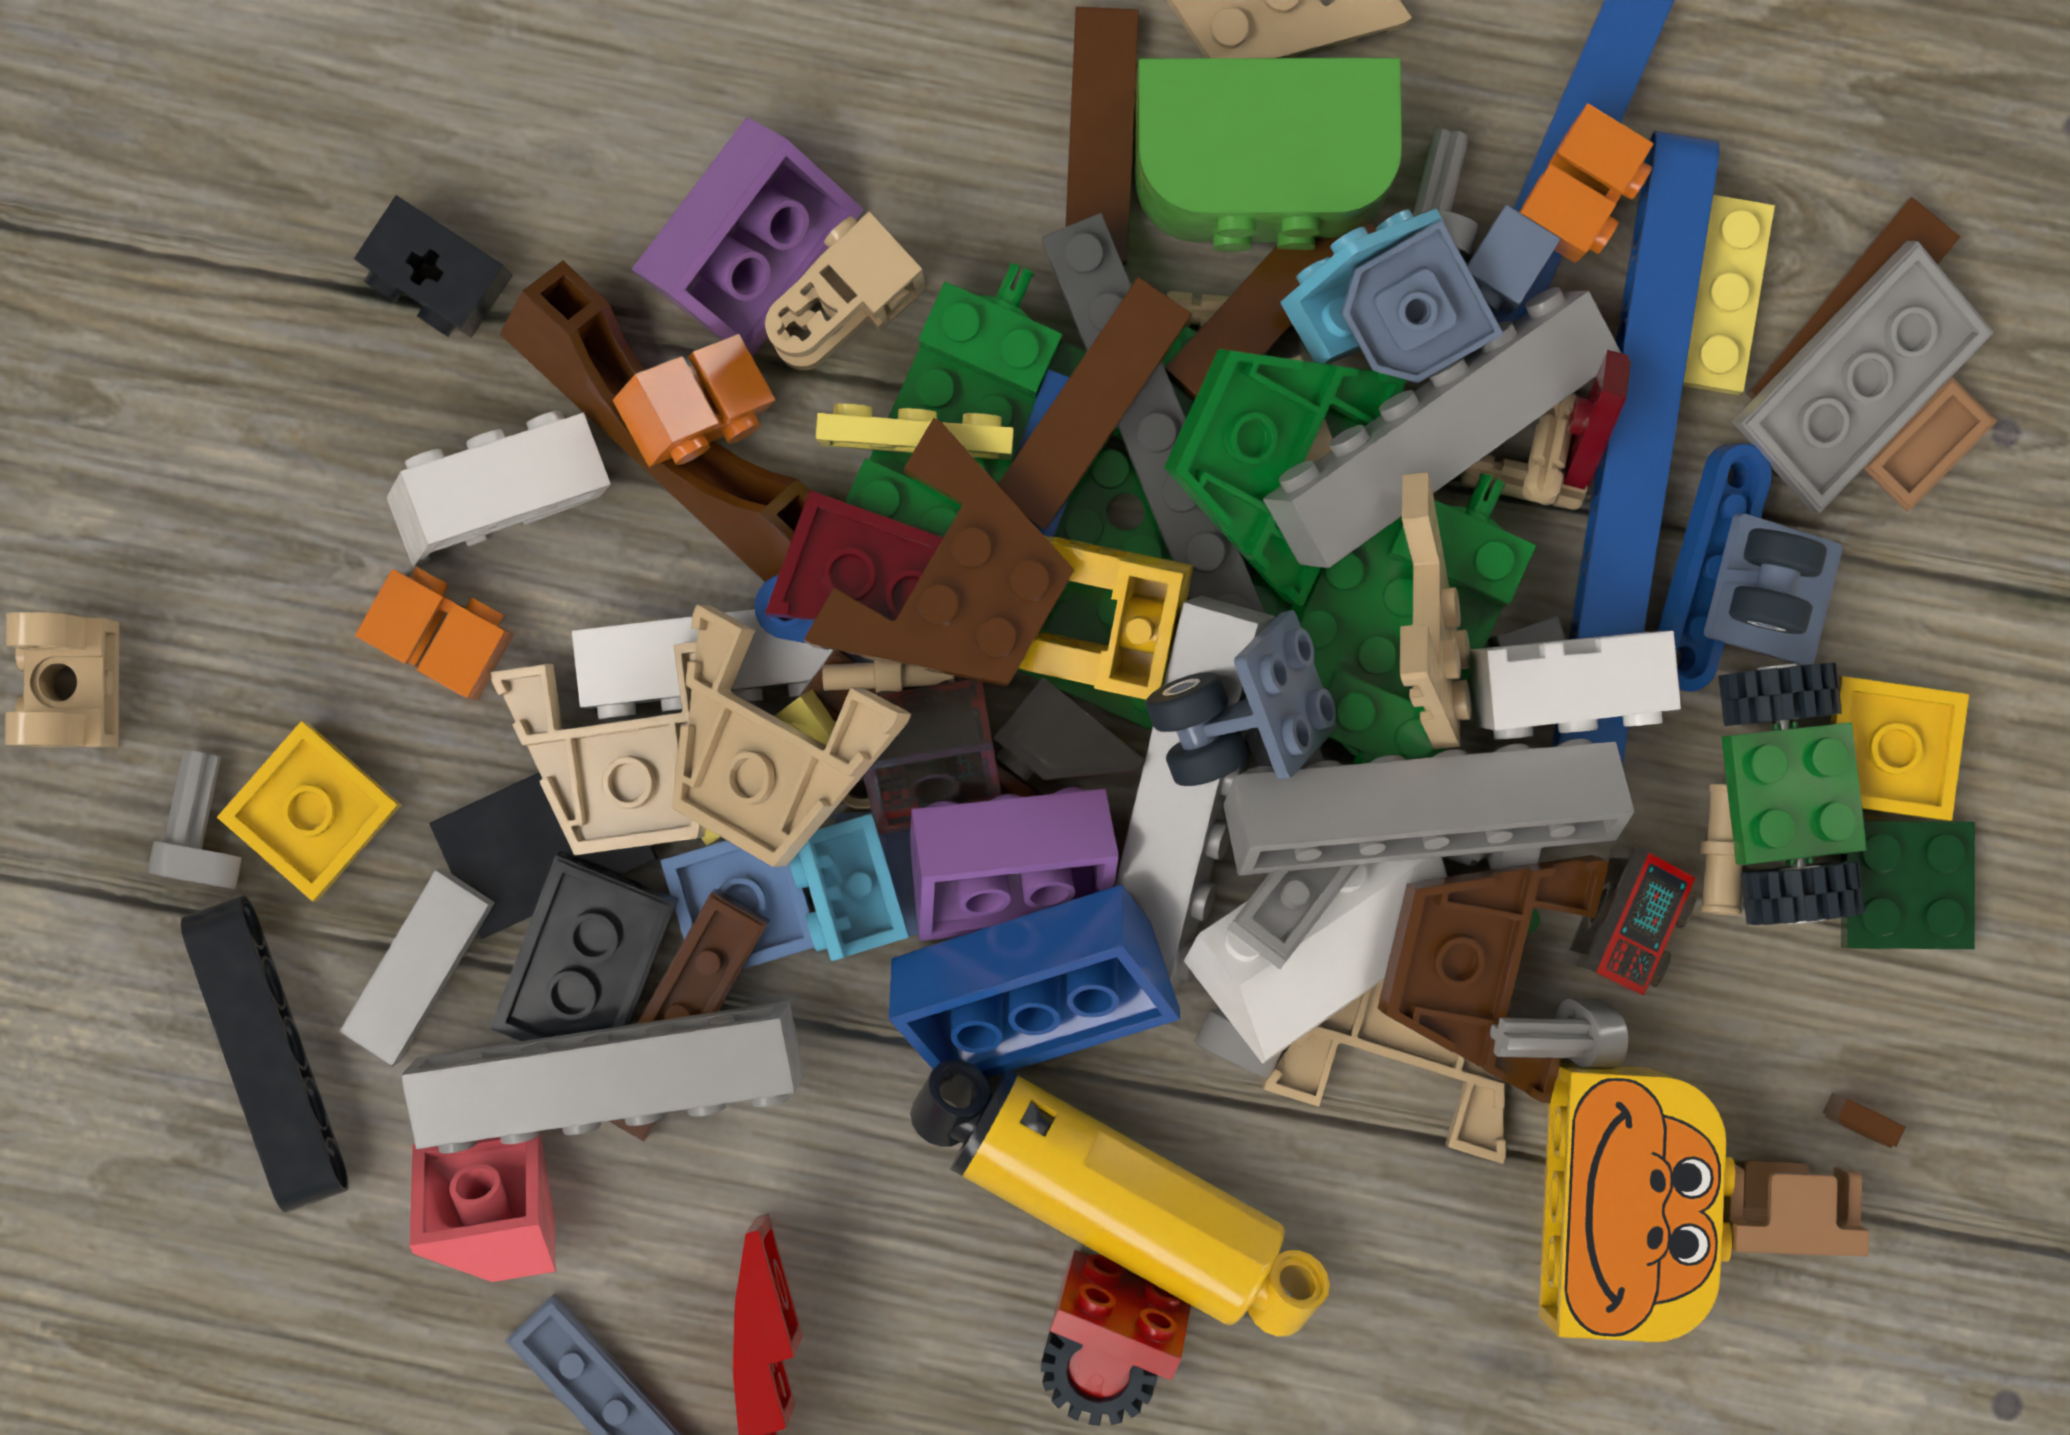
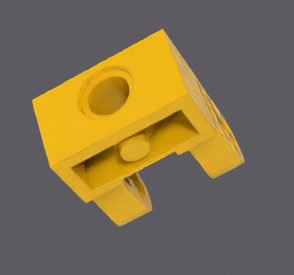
M1044 535L1074 569V573L1069 581L1113 590L1111 599L1118 601L1108 645L1040 631L1035 643L1030 647L1019 668L1094 685L1095 689L1147 700L1150 694L1164 684L1183 602L1187 601L1194 565Z

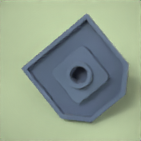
M1441 219L1434 221L1354 267L1340 312L1373 371L1416 383L1503 335L1498 322Z

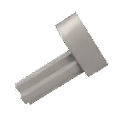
M1444 128L1434 129L1414 213L1411 214L1414 217L1436 208L1462 258L1466 262L1472 257L1479 226L1470 218L1452 213L1451 208L1468 144V136L1460 131L1450 132Z
M183 750L164 842H153L147 870L148 874L236 890L242 857L202 850L222 757Z
M1568 998L1558 1007L1555 1019L1500 1018L1499 1024H1492L1490 1030V1037L1495 1040L1493 1052L1498 1057L1569 1058L1582 1068L1614 1069L1619 1067L1624 1061L1628 1049V1031L1624 1018L1619 1012L1599 999Z

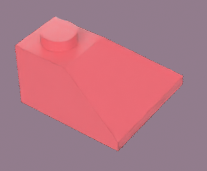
M539 1131V1135L536 1138L522 1143L502 1144L500 1137L477 1140V1144L470 1149L448 1154L440 1153L438 1146L416 1149V1145L413 1144L409 1244L412 1253L490 1282L556 1272L555 1217L541 1131Z

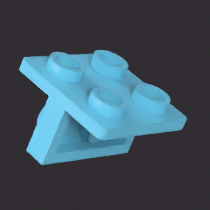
M873 813L818 829L790 861L789 865L797 889L809 887L815 906V912L806 914V921L815 950L818 952L827 949L831 962L910 937Z

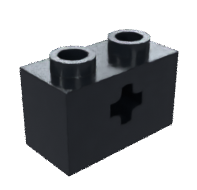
M395 195L354 257L355 261L369 271L363 282L395 303L402 293L422 305V308L418 312L417 317L448 338L455 328L472 338L513 276L503 264L397 195ZM424 262L430 266H437L443 272L437 283L432 279H424L418 273Z

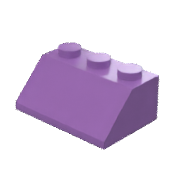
M746 117L632 270L675 306L721 340L740 334L753 357L768 337L765 319L769 308L828 249L824 240L829 233L850 216H853L856 220L864 209L785 137Z
M1072 787L1062 789L1054 794L1030 797L1006 794L997 796L990 801L964 804L940 801L932 803L925 808L911 809L910 847L919 941L959 937L982 928L997 925L1041 909L1053 907L1114 887L1119 855L1106 788L1086 791L1082 788Z

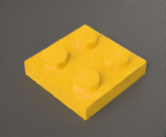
M1846 676L1838 677L1842 714L1831 715L1830 725L1852 722L1862 809L1952 821L1969 694Z
M301 721L217 818L311 901H318L402 804L307 721Z

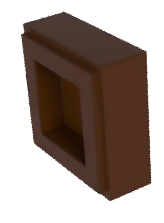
M1834 1093L1831 1094L1823 1111L1826 1114L1825 1118L1889 1148H1892V1146L1897 1147L1906 1126L1859 1103Z

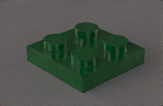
M1864 821L1867 851L1841 853V861H1859L1865 913L1851 917H1841V948L1975 949V822Z

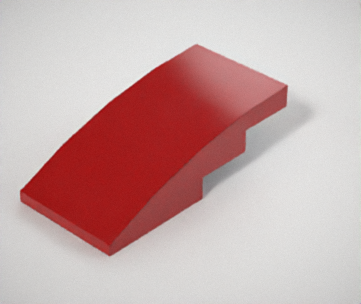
M769 1213L756 1217L745 1233L735 1296L732 1372L738 1435H778L777 1431L787 1428L796 1405L783 1360L794 1358L803 1334Z

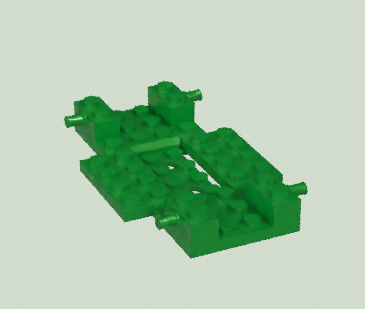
M1009 263L1008 270L995 297L975 295L944 281L918 338V352L888 418L898 419V409L903 408L937 412V420L946 423L962 424L963 414L966 413L1002 417L1001 427H1013L1014 429L1013 461L1047 370L1049 369L1070 377L1087 352L1063 342L1062 333L1031 320L1019 308L1029 283L1035 275L1030 270L1023 268L1014 290H1011L1020 271V265ZM1188 327L1183 329L1162 360L1164 368L1195 336L1197 331ZM1171 382L1186 419L1194 401ZM1329 407L1324 417L1332 439L1351 427L1362 425ZM1116 428L1111 436L1122 440L1119 430ZM1103 447L1069 497L1054 536L1171 560L1130 458L1124 456L1119 451ZM873 450L869 459L864 458L845 503L944 538L962 506L904 473V467L912 453ZM974 458L997 484L1012 464L1011 460ZM1480 473V478L1467 507L1447 506L1434 500L1449 588H1456L1459 597L1461 623L1457 630H1467L1470 649L1485 648L1502 608L1511 603L1536 547L1535 544L1504 531L1494 520L1490 519L1506 484L1499 479L1494 480L1484 501L1483 498L1493 478L1484 473ZM1118 495H1133L1143 505V520L1134 529H1117L1108 519V504ZM1402 516L1330 568L1321 567L1303 607L1284 601L1259 573L1251 579L1264 613L1273 615L1276 618L1282 612L1294 610L1301 628L1308 632L1314 647L1313 662L1322 687L1329 691L1336 708V729L1326 740L1345 748L1352 756H1355L1352 765L1370 763L1374 759L1387 755H1399L1404 757L1405 760L1432 758L1436 754L1445 751L1446 748H1433L1420 719V712H1425L1424 706H1413L1409 690L1412 689V686L1404 687L1400 677V627L1413 625V561ZM1069 581L1040 631L1108 645L1118 600L1111 599L1113 590ZM1020 668L1017 670L1145 729L1153 730V725L1145 706V699L1095 689L1094 685L1030 672ZM1470 668L1461 669L1460 680H1467L1469 684L1471 679Z

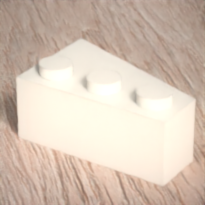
M562 410L548 412L529 420L526 423L527 431L505 437L503 430L497 429L469 439L466 442L468 450L444 457L442 449H434L407 459L405 461L407 469L400 471L386 498L412 567L430 562L429 554L431 552L464 541L470 547L488 540L486 534L522 522L524 525H528L601 497L611 483L584 412L568 418L564 417Z
M1652 631L1470 649V672L1476 727L1493 730L1494 739L1533 736V726L1558 723L1559 733L1597 730V719L1617 716L1623 717V726L1663 723L1662 711L1681 709L1674 631Z

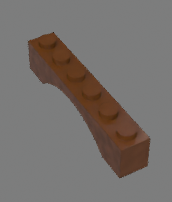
M564 260L525 288L515 303L500 335L764 582L778 575L810 490L797 478L774 473L748 462L715 441L709 443L710 448L705 453L687 463L676 465L673 458L649 467L612 401L635 374L645 369L639 363L623 335L610 303Z

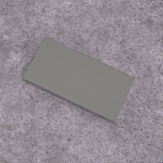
M1907 240L1734 418L1732 423L1751 445L1758 448L1770 462L1773 470L1808 510L1820 513L1994 332L1918 241Z

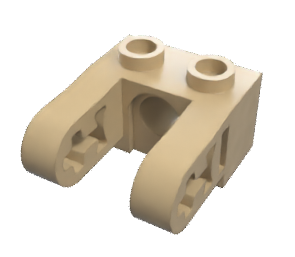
M870 212L864 215L858 222L853 216H850L836 226L824 240L828 249L769 308L765 319L767 335L781 360L789 367L797 370H811L820 366L868 321L881 332L926 290L922 268ZM821 302L830 320L825 321L821 310L815 313L810 309L816 303ZM797 325L803 331L809 329L811 335L806 340L801 341L795 335L790 337L788 332Z
M6 613V647L15 648L17 667L19 670L24 671V696L18 697L15 712H5V745L39 748H119V621L106 618H85L64 613ZM69 666L76 674L77 687L73 695L63 701L55 692L54 680L62 668Z

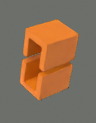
M1587 103L1576 117L1547 164L1544 174H1541L1518 212L1559 237L1561 240L1554 251L1576 264L1589 249L1599 255L1619 224V221L1611 217L1610 214L1620 196L1623 195L1633 200L1653 168L1643 162L1654 143Z
M740 334L693 351L688 357L693 366L688 367L683 356L635 374L612 400L649 467L673 458L676 465L687 463L705 453L710 448L709 443L724 437L728 444L736 443L750 436L761 427L758 418L776 399Z
M417 566L414 567L410 576L392 569L357 630L355 637L408 665L410 663L415 667L418 666V672L463 697L478 700L491 678L490 672L495 671L515 635L499 626L505 615L473 597L470 598L466 607L460 605L444 595L449 586L447 582Z

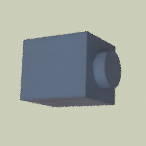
M1505 205L1498 214L1471 259L1466 264L1489 308L1495 314L1498 313L1500 308L1509 314L1516 309L1561 240L1508 205Z

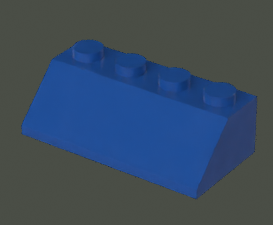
M1122 884L997 925L982 928L944 942L926 946L891 959L889 1020L932 1069L939 1063L947 1060H963L973 1064L982 1071L986 1078L1002 1074L1005 1069L1009 1071L1180 1020V1007L1151 921Z

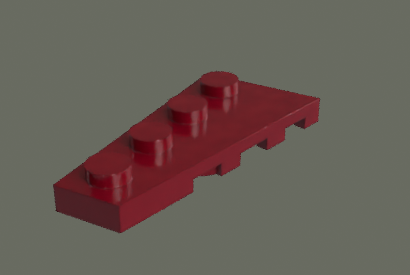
M810 490L767 605L765 615L814 621L831 591L835 588L889 620L895 621L943 537Z

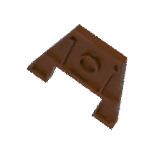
M933 418L905 465L904 473L961 505L962 507L895 621L889 620L833 588L807 632L804 642L819 649L861 655L864 658L925 668L928 671L1008 687L1072 577L1074 569L947 427L939 420Z
M1586 855L1407 883L1377 1009L1450 1052H1454L1474 1063L1491 1075L1522 1090L1532 1098L1542 1103L1550 1104L1561 1058L1498 1057L1493 1052L1495 1040L1490 1037V1030L1492 1024H1499L1500 1018H1507L1533 909L1537 907L1596 918L1609 861L1600 856Z

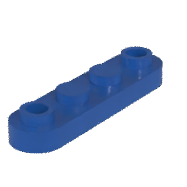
M1724 444L1716 448L1709 455L1704 466L1657 630L1674 631L1676 655L1678 649L1681 651V662L1677 666L1679 690L1691 692L1704 688L1712 681L1717 672L1725 643L1705 637L1704 628L1732 518L1737 513L1761 518L1772 478L1770 462L1756 446L1751 444ZM1730 467H1732L1734 474L1731 484L1727 481Z

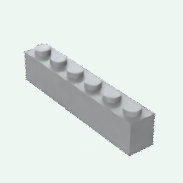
M1554 287L1539 293L1525 304L1527 313L1513 323L1511 321L1499 323L1503 335L1429 376L1430 381L1415 392L1407 390L1385 401L1379 407L1381 416L1365 427L1357 425L1338 434L1329 443L1331 451L1316 462L1312 460L1305 461L1283 473L1279 478L1281 486L1263 498L1298 563L1300 565L1330 568L1402 516V475L1429 472L1432 492H1436L1596 377L1607 349L1621 352L1590 292H1562L1559 287Z
M1203 595L1183 602L1163 686L1189 675L1210 672L1217 674L1221 678L1228 697L1226 707L1246 699L1247 696L1236 670L1234 659L1275 619V616ZM1153 727L1115 886L1122 884L1151 921L1172 987L1175 990L1185 981L1190 982L1194 977L1192 971L1185 964L1184 959L1195 941L1199 921L1207 920L1215 901L1217 886L1209 881L1215 859H1222L1230 841L1228 824L1224 821L1226 815L1223 804L1235 775L1247 771V762L1233 773L1218 780L1197 786H1180L1174 782L1166 762L1168 751L1180 742L1176 731L1160 732ZM1256 728L1240 731L1243 740H1245V736L1251 737Z
M1573 739L1561 743L1557 747L1530 749L1529 746L1524 744H1513L1502 747L1495 752L1468 754L1464 750L1455 749L1438 753L1432 758L1405 760L1404 757L1399 755H1387L1374 759L1370 763L1342 765L1337 761H1321L1308 766L1306 769H1299L1293 777L1280 780L1277 779L1273 767L1260 766L1235 775L1223 804L1238 876L1270 873L1285 869L1295 871L1616 841L1635 812L1616 742L1592 744L1588 739Z
M790 1001L421 1056L417 1057L401 1074V1080L416 1149L438 1146L440 1153L448 1154L470 1149L477 1144V1140L500 1137L502 1144H517L536 1138L539 1135V1131L562 1128L565 1135H578L598 1129L601 1126V1122L625 1119V1124L629 1126L645 1125L660 1120L664 1116L663 1113L687 1109L689 1116H706L724 1110L726 1103L750 1100L753 1107L773 1106L788 1100L789 1094L795 1093L804 1076L791 1004Z

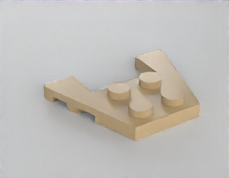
M1166 0L1205 58H1297L1298 54L1331 45L1337 47L1352 43L1360 37L1382 31H1387L1388 33L1402 29L1412 19L1400 0H1335L1328 6H1324L1320 0Z
M1429 472L1402 475V522L1413 561V625L1400 627V677L1404 687L1412 686V689L1409 690L1413 706H1424L1425 712H1420V719L1433 748L1460 747V720L1471 718L1467 680H1460L1461 669H1468L1471 666L1469 638L1467 630H1457L1461 623L1459 597L1456 588H1449Z
M696 604L691 629H698L695 662L688 661L685 682V686L692 689L688 726L681 725L672 809L772 867L787 866L909 721L911 713L865 688H850L827 745L821 743L731 692L756 630L711 605Z
M697 641L673 645L682 704V712L676 714L564 730L562 728L554 664L490 672L497 694L503 695L515 720V723L512 724L521 744L527 745L541 774L542 780L539 782L574 855L705 837V827L672 809L681 725L688 726L692 692L691 688L685 686L688 661L695 662Z
M1384 980L1288 1046L1278 1059L1270 1078H1265L1262 1088L1266 1091L1319 1107L1335 1053L1340 1043L1463 1081V1086L1445 1145L1449 1148L1494 1162L1504 1163L1506 1156V1140L1504 1139L1503 1108H1505L1504 1083L1474 1063L1454 1052H1450L1377 1009Z

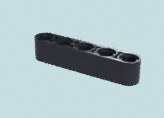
M243 895L182 917L180 926L185 947L277 1205L283 1212L288 1213L346 1192L349 1188L346 1167L260 921L251 902Z

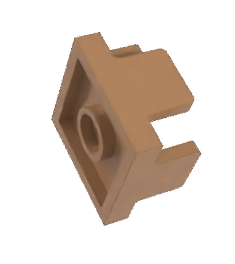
M1746 1160L1743 1168L1735 1165L1734 1191L1731 1197L1724 1196L1723 1222L1730 1223L1732 1230V1250L1747 1253L1869 1257V1230L1861 1225L1862 1174L1849 1167H1834L1833 1176L1829 1174H1809V1166L1800 1161Z

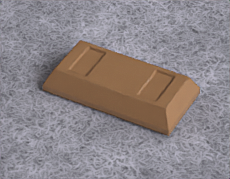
M1951 377L1863 469L1908 512L1980 440L1997 420Z

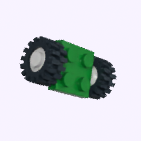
M1836 662L1802 666L1785 664L1760 667L1755 671L1719 675L1724 726L1776 721L1777 723L1770 725L1771 731L1721 736L1736 865L1786 860V865H1793L1741 873L1747 925L1810 923L1864 914L1865 908L1859 861L1806 864L1814 863V857L1867 851L1852 722L1799 728L1798 722H1790L1789 720L1842 714Z

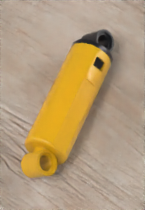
M963 1060L944 1061L931 1071L912 1104L910 1112L911 1122L918 1135L924 1140L939 1147H952L963 1143L950 1170L1226 1325L1237 1323L1248 1310L1254 1323L1264 1332L1277 1337L1290 1336L1301 1329L1329 1295L1330 1281L1328 1273L1320 1261L1311 1254L1300 1250H1287L1279 1254L1285 1235V1229L1281 1223L1005 1069L990 1093L989 1082L982 1071L973 1064ZM943 1099L951 1101L956 1107L949 1105ZM1283 1289L1289 1292L1292 1295V1297L1286 1294Z

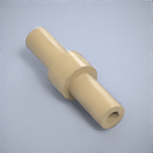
M874 660V662L827 664L822 666L824 691L876 688V695L903 694V687L955 684L954 676L891 661Z

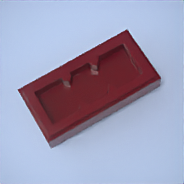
M1607 349L1588 398L1579 395L1576 397L1567 425V433H1571L1572 437L1566 460L1564 485L1585 490L1586 486H1590L1627 398L1631 366L1629 355Z

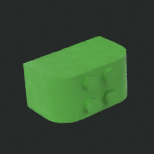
M1139 58L1135 89L1136 191L1143 211L1150 221L1164 233L1182 241L1213 243V249L1222 252L1246 251L1252 248V242H1277V249L1313 250L1315 249V238L1341 237L1354 229L1371 223L1380 211L1401 160V58Z

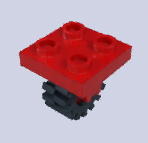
M1074 1250L1065 1270L1041 1361V1372H1044L1042 1383L1045 1392L1054 1389L1051 1401L1058 1409L1068 1401L1070 1403L1068 1416L1078 1421L1082 1411L1091 1413L1089 1425L1100 1426L1102 1414L1109 1415L1111 1425L1122 1423L1124 1410H1126L1131 1418L1135 1417L1141 1412L1142 1402L1148 1405L1151 1400L1158 1375L1172 1381L1182 1358L1191 1305L1146 1279L1122 1269L1119 1264L1103 1255H1087Z

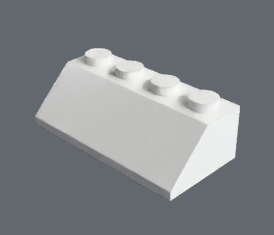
M1434 857L1360 864L1281 969H1278L1261 956L1259 952L1227 930L1247 902L1200 932L1186 955L1184 962L1261 1063L1264 1064L1384 980L1406 885L1411 882L1447 877L1442 858Z

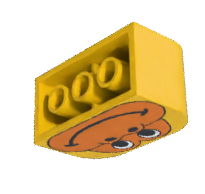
M1560 1063L1551 1102L1548 1104L1538 1317L1558 1337L1643 1342L1668 1341L1692 1331L1706 1318L1712 1309L1719 1291L1721 1262H1729L1732 1252V1230L1730 1223L1723 1222L1724 1196L1731 1197L1734 1191L1735 1164L1732 1157H1726V1133L1719 1112L1710 1099L1696 1087L1660 1071L1645 1067L1619 1066L1614 1069L1582 1068L1575 1063Z

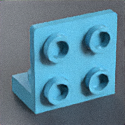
M1436 208L1414 217L1409 209L1401 211L1382 222L1375 229L1376 232L1368 234L1365 227L1354 229L1337 239L1330 246L1334 253L1331 258L1327 257L1311 264L1296 276L1300 285L1280 303L1315 363L1330 364L1361 351L1340 313L1353 268L1438 219L1443 221Z

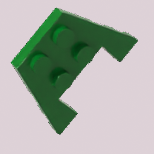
M1218 349L1165 463L1164 469L1284 601L1303 607L1321 567L1300 565L1282 532L1276 528V522L1263 498L1281 486L1279 478L1283 473L1305 461L1329 407L1367 426L1381 416L1379 407L1385 401L1402 392L1407 380L1371 370Z

